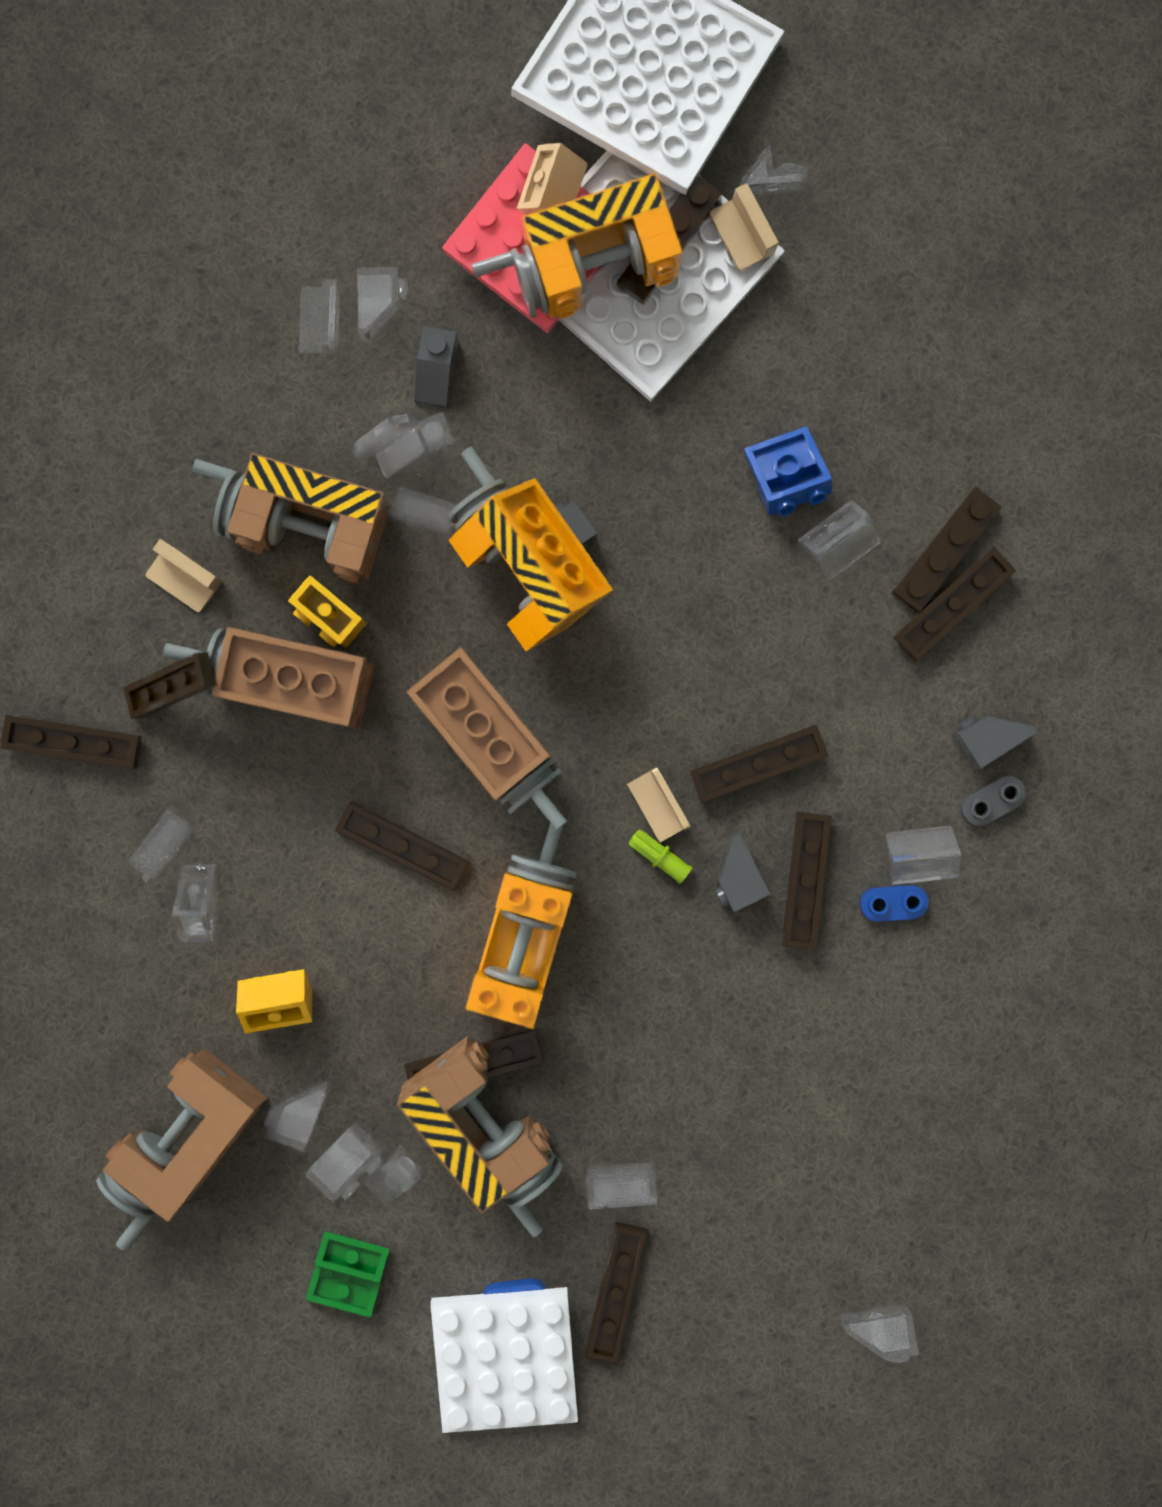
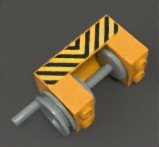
M654 173L523 216L522 224L525 245L522 246V254H518V251L514 248L510 252L471 264L475 278L514 265L518 283L531 318L537 317L536 309L540 308L542 314L548 313L549 318L558 316V318L562 319L577 313V309L582 308V294L588 291L586 270L629 257L635 273L643 276L646 286L655 284L656 287L670 284L679 275L682 250L657 175Z
M471 446L465 449L461 456L480 481L482 487L462 500L448 514L447 519L449 522L456 523L454 527L456 533L448 541L467 568L483 560L486 563L492 564L503 558L510 566L529 596L520 603L518 607L520 613L510 620L507 625L527 652L568 629L611 593L613 588L536 478L510 489H504L506 486L504 480L494 479Z
M550 822L539 860L516 854L511 855L510 859L516 861V866H508L507 872L504 875L495 906L496 912L465 1009L533 1029L574 888V884L568 882L569 877L577 878L578 874L552 864L563 825L556 830Z

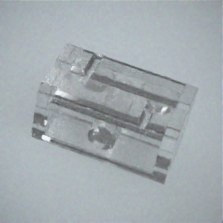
M355 1120L309 1167L305 1176L331 1202L334 1203L340 1196L346 1200L360 1185L356 1181L364 1171L370 1175L383 1162L380 1155L385 1147L358 1120Z
M653 1162L586 1167L589 1210L603 1209L604 1206L619 1208L657 1205Z

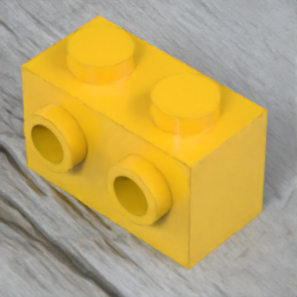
M311 575L307 577L288 600L297 608L293 614L307 626L313 622L321 628L322 631L319 633V636L332 647L340 644L347 648L367 624L366 621Z
M305 969L238 981L236 1014L245 1034L312 1022L313 991Z

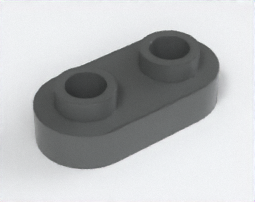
M999 777L968 794L961 802V815L971 825H986L1019 807L1026 797L1025 786L1016 777ZM1008 786L1014 790V796L1011 799L1006 798L1004 794ZM979 802L985 807L982 815H978L975 812V806Z

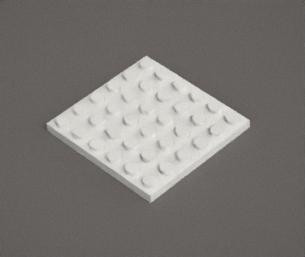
M568 0L514 83L511 96L649 175L656 173L659 181L686 196L697 175H699L780 43L784 30L731 0Z
M606 151L584 175L581 187L590 194L648 176L649 174ZM659 181L669 210L681 193ZM722 196L715 208L728 202V200ZM708 216L682 252L679 275L670 284L656 287L644 305L617 287V280L631 263L629 257L602 265L587 284L588 291L582 294V308L577 309V313L559 319V321L652 402L777 263L785 250L778 245L774 255L740 272L737 270Z

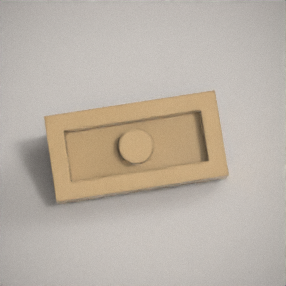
M562 143L538 145L517 210L525 215H529L575 200L587 169V162Z
M747 183L735 189L732 200L710 211L709 217L738 271L741 272L775 254L779 242Z
M159 539L152 549L159 555L146 572V577L196 612H202L223 581L167 542Z
M658 768L627 784L659 842L691 827Z

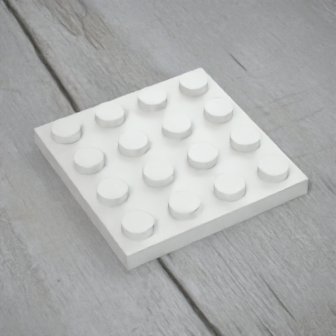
M567 1287L431 1298L430 1305L442 1433L578 1422Z

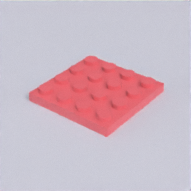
M526 143L442 246V250L447 256L473 276L474 273L471 267L473 263L510 252L514 248H516L518 254L523 253L522 246L525 245L522 217L526 215L517 210V206L536 153ZM580 186L576 199L590 195V193ZM514 265L477 277L479 281L547 334L560 319L558 316L549 318L548 313L542 314L540 308L536 309L537 317L531 318L518 283ZM601 266L585 271L587 284Z

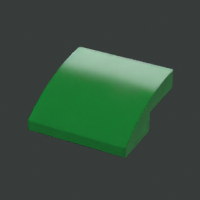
M324 1231L305 1300L371 1318L390 1249Z

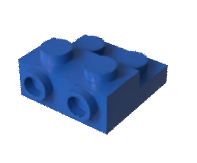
M807 426L744 448V456L757 482V491L769 516L776 513L781 517L790 515L796 510L798 505L809 502L811 505L820 504L827 499L828 494L832 493V477Z

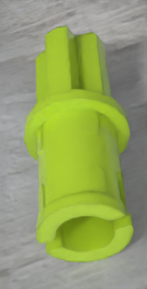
M641 829L637 830L629 841L631 847L652 862L651 866L653 868L658 866L679 884L683 882L692 869V866L686 864L670 852L668 845L664 847Z

